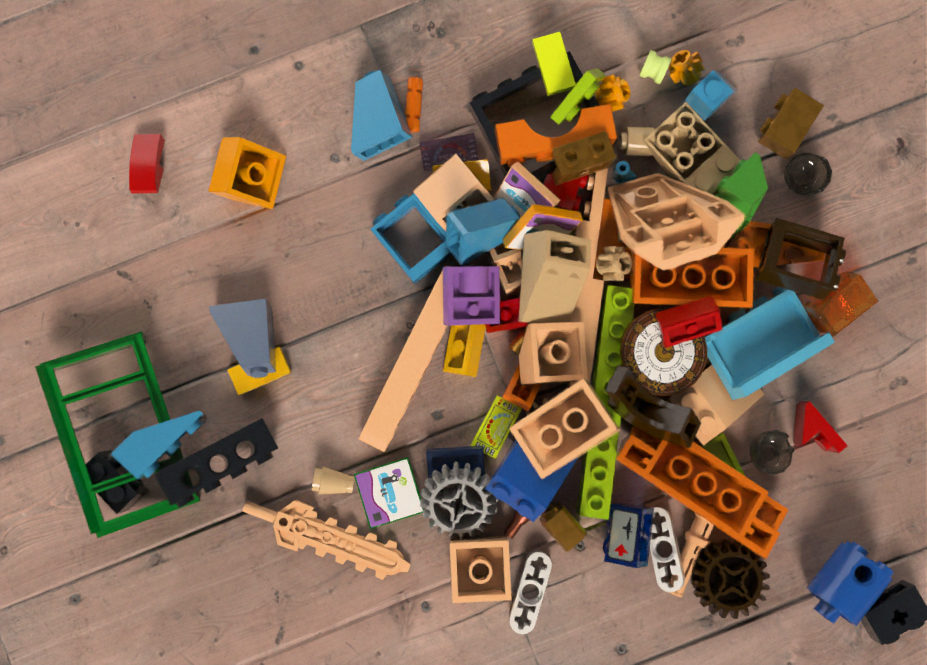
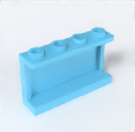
M777 287L772 290L774 296L767 299L764 295L754 300L753 308L746 312L742 308L727 316L730 321L722 325L721 331L704 336L707 345V357L732 400L747 397L835 343L829 332L819 335L795 291Z

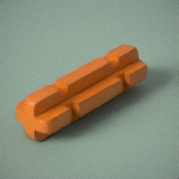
M410 77L407 85L409 92H407L405 115L407 118L405 119L410 132L417 133L420 129V119L418 118L421 117L422 93L420 92H423V80L419 77Z

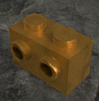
M794 88L787 95L782 93L773 107L777 110L772 118L768 116L759 129V132L763 134L759 138L758 143L784 159L789 158L798 149L824 105L797 88Z

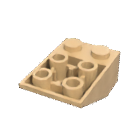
M687 102L643 140L668 177L711 195L716 191L718 184L726 175L728 177L733 175L734 168L741 161Z
M550 230L524 234L519 322L531 324L569 322L590 270L592 240Z

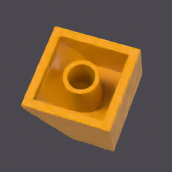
M222 137L208 192L234 201L273 209L286 155L241 137Z

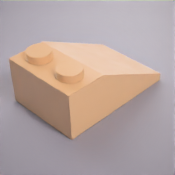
M709 363L705 366L703 373L693 386L684 392L664 396L662 399L675 405L692 408L701 421V426L694 438V442L699 445H705L728 428L757 402L764 393L761 389H758L747 397L732 400L713 365Z
M584 378L509 428L541 479L621 430L589 381Z

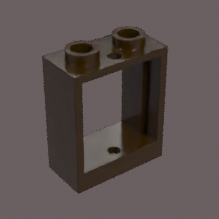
M776 218L767 231L755 280L824 300L831 291L835 292L838 288L840 275L837 274V271L846 255V250L843 249L845 238ZM783 241L826 253L820 281L776 268Z

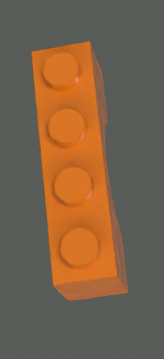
M610 104L581 109L575 127L559 137L539 135L528 126L524 119L495 125L501 165L508 164V167H511L516 162L524 165L526 160L536 159V162L552 160L553 148L601 132H607L611 145L617 139Z

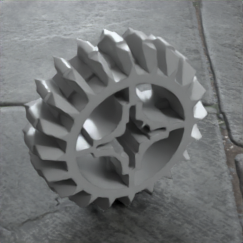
M455 462L451 470L446 464L442 466V473L434 470L432 478L425 480L426 488L421 490L423 499L420 501V507L424 508L423 517L430 518V528L438 525V534L440 535L446 530L448 531L449 539L454 536V533H459L461 540L466 532L471 537L476 535V529L483 532L486 528L485 523L491 524L493 521L491 514L497 512L495 503L498 502V499L485 489L490 481L489 475L480 476L481 469L479 467L475 468L473 472L470 471L469 463L464 465V469H460L459 464ZM458 483L454 488H444L447 485ZM467 485L474 488L481 496V499L477 498V495L470 493ZM460 492H462V503H459L458 509H456V498H459ZM437 503H440L441 507L447 508L451 516L443 512ZM464 514H472L468 517L461 518V516H463Z

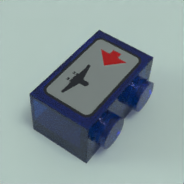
M611 503L609 520L606 519L608 524L607 537L603 542L604 562L632 568L648 566L654 508L627 503Z

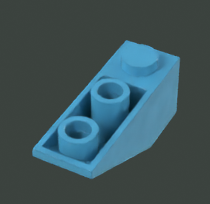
M197 411L135 431L111 455L137 479H141L143 476L149 478L161 466L158 461L165 454L170 457L182 445L179 440L187 432L192 435L204 423L200 420L204 414L201 411Z

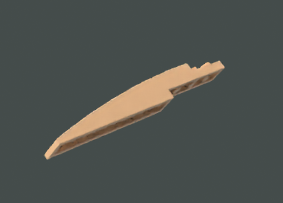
M608 168L589 174L586 190H591L590 201L585 200L583 217L587 218V221L582 220L574 229V236L592 240L590 270L569 322H584L589 383L604 280L593 279ZM579 381L567 382V389Z

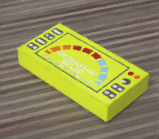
M496 396L470 446H483L484 453L496 459L511 431L509 428L514 425L522 408Z

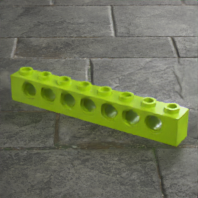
M607 285L603 289L591 386L620 428L621 416L607 404L610 396L605 390L609 379L613 376L617 367L622 366L620 340L624 330L633 320L635 304H633L631 288ZM619 431L583 454L576 513L579 516L609 520Z

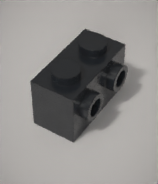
M113 451L98 452L86 463L92 485L129 473L111 455ZM136 479L97 494L116 514L128 511L149 490L143 485L142 479Z

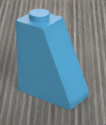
M381 70L368 72L364 75L363 79L355 82L351 143L353 155L365 161L413 138L391 78Z
M713 70L690 92L681 106L687 102L705 122L737 89L719 71Z
M504 198L452 211L447 214L445 246L459 264L464 266L503 243L504 237L520 220V215L514 206H509Z

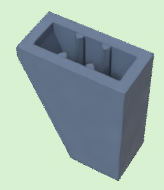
M266 299L209 306V312L241 368L248 376L261 378L267 376L268 373L276 372L272 308Z

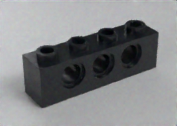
M263 418L164 468L153 476L169 506L176 503L178 508L195 500L194 493L204 489L205 493H208L221 486L220 479L228 475L234 479L248 471L246 465L254 461L260 465L274 457L271 452L278 449V446ZM239 443H247L250 446L251 454L248 458H242L237 454ZM219 456L224 459L225 468L222 472H215L211 469L210 461L212 457ZM187 470H193L199 476V481L194 487H189L183 482V474Z

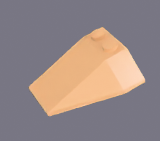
M660 173L608 187V195L620 238L636 254L662 270L672 269L678 265L717 254L744 221L745 214L730 202Z

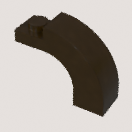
M618 366L613 376L609 379L605 390L610 396L607 404L619 416L640 430L669 443L690 448L701 426V421L692 408L675 405L655 397L639 384L629 368Z

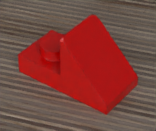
M520 298L500 302V324H485L486 333L523 329V327L531 324L519 322Z
M800 401L796 404L794 445L802 446L816 436L814 441L825 452L840 453L848 445L810 401Z

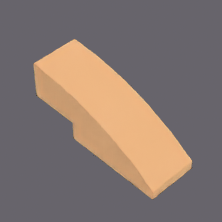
M501 243L489 250L488 253L493 266H499L500 283L507 300H510L521 294L523 258L520 250L505 248L504 243Z

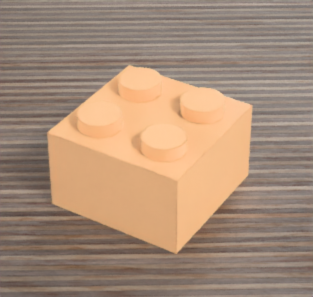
M468 537L462 540L460 538H451L450 558L453 603L512 600L508 537Z

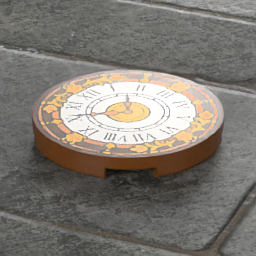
M670 308L653 309L638 315L628 324L620 340L622 367L629 368L639 384L652 395L671 396L684 392L697 382L706 365L707 345L704 336L665 348L656 320V313Z

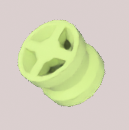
M650 50L639 76L653 78L655 83L660 84L668 69L671 58L657 56L655 51Z

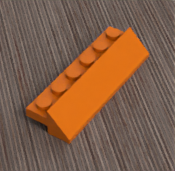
M634 425L632 426L626 438L621 442L616 460L762 558L767 559L780 535L777 530L789 509L769 497L767 490L693 442L690 448L679 446L654 437Z

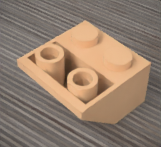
M454 154L413 190L418 199L445 231L448 213L495 200L457 154Z

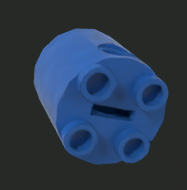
M841 542L806 587L810 593L820 600L814 609L832 624L841 616L856 627L892 581L891 576L894 572L882 562L878 561L876 563L866 557L868 552L855 542ZM859 566L861 574L859 578L856 579L854 576V571Z

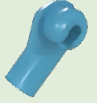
M626 161L618 162L613 169L612 177L618 183L637 179L636 174L630 170V166Z

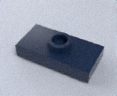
M483 446L433 448L426 450L428 478H432L434 470L442 473V466L444 464L450 470L453 469L455 462L459 464L460 469H464V465L469 463L470 471L472 472L475 468L479 467L481 469L480 476L485 475Z

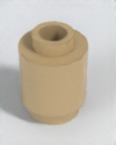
M626 127L625 131L619 135V149L624 151V155L652 156L653 154L643 140L655 129L653 127Z

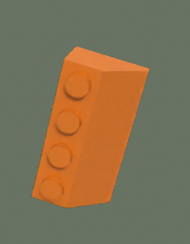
M721 248L717 254L665 270L658 268L630 249L632 268L629 278L633 304L683 305L712 296L718 307L753 308L754 249Z

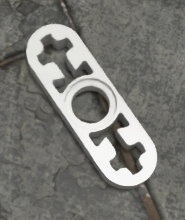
M654 507L647 511L644 522L656 580L662 590L675 592L683 587L685 575L673 518L668 510ZM657 512H659L660 516L666 518V522H663L661 527L663 532L669 531L670 537L660 536L654 539V533H660L658 525L652 524V519L656 518ZM663 540L668 541L672 545L673 551L668 558L661 557L657 552V545ZM675 559L676 565H670L672 575L678 576V580L674 582V587H671L669 582H664V576L668 575L667 566L661 568L660 562L666 563Z
M534 550L527 555L510 611V626L519 634H527L533 630L552 568L548 554L542 550ZM538 557H542L543 563L546 564L545 568H539L537 574L538 578H543L542 582L532 577L526 578L527 573L533 576L534 565L530 563L532 560L537 561ZM534 584L538 587L539 592L536 598L526 599L522 595L525 585ZM519 601L527 606H535L534 610L528 607L526 616L530 621L529 623L524 622L523 626H518V620L514 619L515 616L520 617L522 615L523 605H518Z

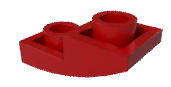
M134 134L129 164V191L132 194L158 193L164 171L159 164L165 142L161 134Z

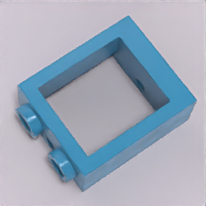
M414 193L410 197L405 195L394 204L396 208L388 215L386 213L379 215L372 222L374 226L370 230L411 281L416 284L452 254L445 246L446 231ZM415 208L443 243L411 268L383 234Z

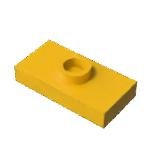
M281 347L275 348L276 372L268 373L265 377L254 378L248 376L240 364L228 369L238 396L292 373Z

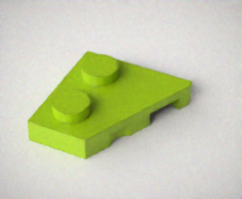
M598 68L588 70L550 118L558 125L566 122V120L570 123L581 111L579 108L581 103L585 99L589 100L600 87L598 84L606 75Z

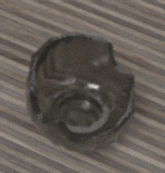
M809 152L802 153L791 158L785 166L784 180L788 188L796 194L813 196L823 192L831 182L832 169L825 157Z
M771 430L760 433L752 440L749 452L751 461L757 470L763 474L776 475L783 473L791 465L794 448L788 441L789 435L787 433Z

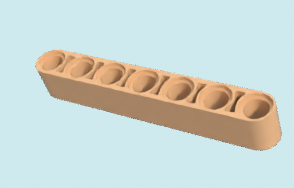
M443 270L359 437L360 441L383 452L386 451L448 326L443 325Z

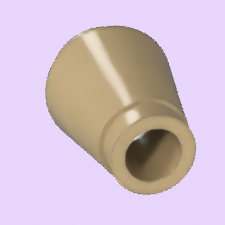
M322 466V469L315 468L311 491H317L318 495L352 493L354 476Z

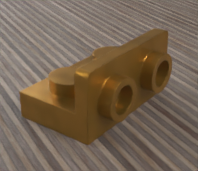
M601 132L553 148L552 155L557 167L552 177L555 185H559L609 168L616 159V155L607 132Z

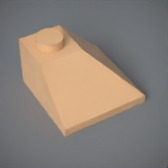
M584 322L528 324L519 354L521 385L580 381L583 378L588 380Z

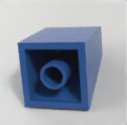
M515 439L485 489L491 492L497 499L504 501L517 510L520 515L534 522L548 507L578 458L541 479Z

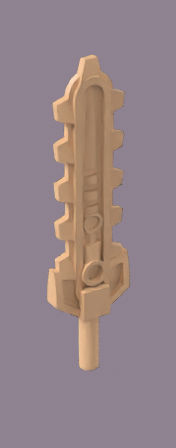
M294 500L278 512L246 501L243 507V512L274 523L273 528L277 544L288 549L298 551V548L303 550L306 545H310L316 548V555L323 557L328 552L336 555L335 562L342 565L346 560L356 563L355 569L363 572L367 567L376 570L375 577L382 580L386 575L408 572L411 565L404 559L401 551L397 549V542L389 539L386 544L377 541V534L371 532L366 537L357 534V527L349 525L346 529L337 526L338 519L329 517L326 522L317 519L318 512L313 511L315 507L299 500Z

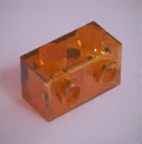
M848 271L839 273L840 282L835 292L831 291L824 300L810 296L809 301L803 305L805 311L820 332L824 334L829 332L834 337L879 302L860 274Z

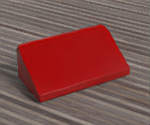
M712 296L656 313V320L665 348L722 330L720 311Z

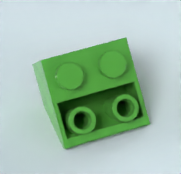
M756 152L747 161L742 159L734 168L733 175L731 177L726 175L716 188L719 192L715 195L716 197L730 202L745 214L744 221L730 237L733 240L750 223L768 190L761 157Z

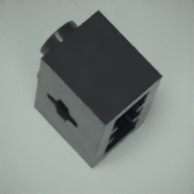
M901 580L882 592L861 622L871 639L881 645L892 644L899 640L901 634L908 630H916L925 624V620H927V605L915 585Z

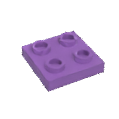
M499 266L443 267V325L500 324Z

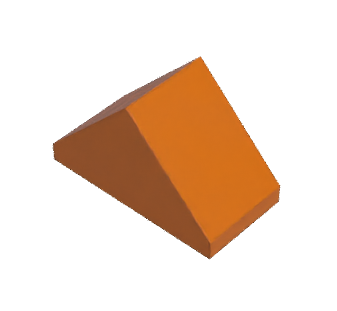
M518 364L501 398L525 411H529L541 384L521 385L520 366Z

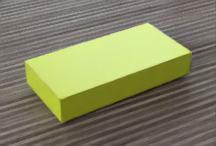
M556 32L533 39L532 44L547 95L550 96L573 89L576 84L561 33Z

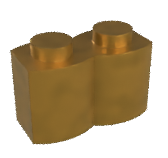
M553 501L550 502L541 514L542 516L539 520L541 525L565 552L570 551L587 535L585 529L561 502L556 504Z

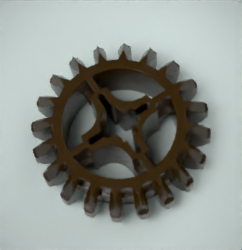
M723 539L721 548L718 543L712 542V552L703 548L702 553L706 557L704 559L698 557L696 562L700 564V567H694L692 573L698 575V577L690 580L693 586H699L693 591L696 597H702L699 603L703 607L709 605L708 611L711 614L719 612L721 618H726L730 613L733 619H738L739 610L744 616H749V606L754 610H759L755 601L757 599L765 601L766 597L761 594V591L770 589L769 585L763 583V580L770 578V574L762 571L767 567V564L764 561H758L761 556L751 552V549L745 545L742 546L737 540H734L731 545L729 540ZM731 556L743 558L739 563L735 562L731 566H725L720 562V560ZM712 568H714L716 579L712 583L713 587L710 589L709 576ZM722 570L733 575L731 577L734 578L733 582L737 585V588L727 582V576ZM748 570H750V583L746 589L744 580L749 574ZM729 592H736L740 596L729 601L717 599L719 596H725Z

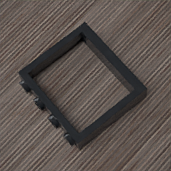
M569 51L567 52V57L575 84H577L583 77V74ZM536 65L524 70L522 76L515 80L509 78L497 85L498 89L490 93L484 91L473 97V102L470 103V112L505 177L511 167H508V164L501 165L495 131L483 110L542 80L540 68H537ZM594 95L589 100L585 99L583 101L586 108L599 106ZM618 139L615 140V142H614V144L612 145V147L615 146V144H616V142L618 141ZM552 161L531 172V174L543 184L546 176L555 171L556 163Z

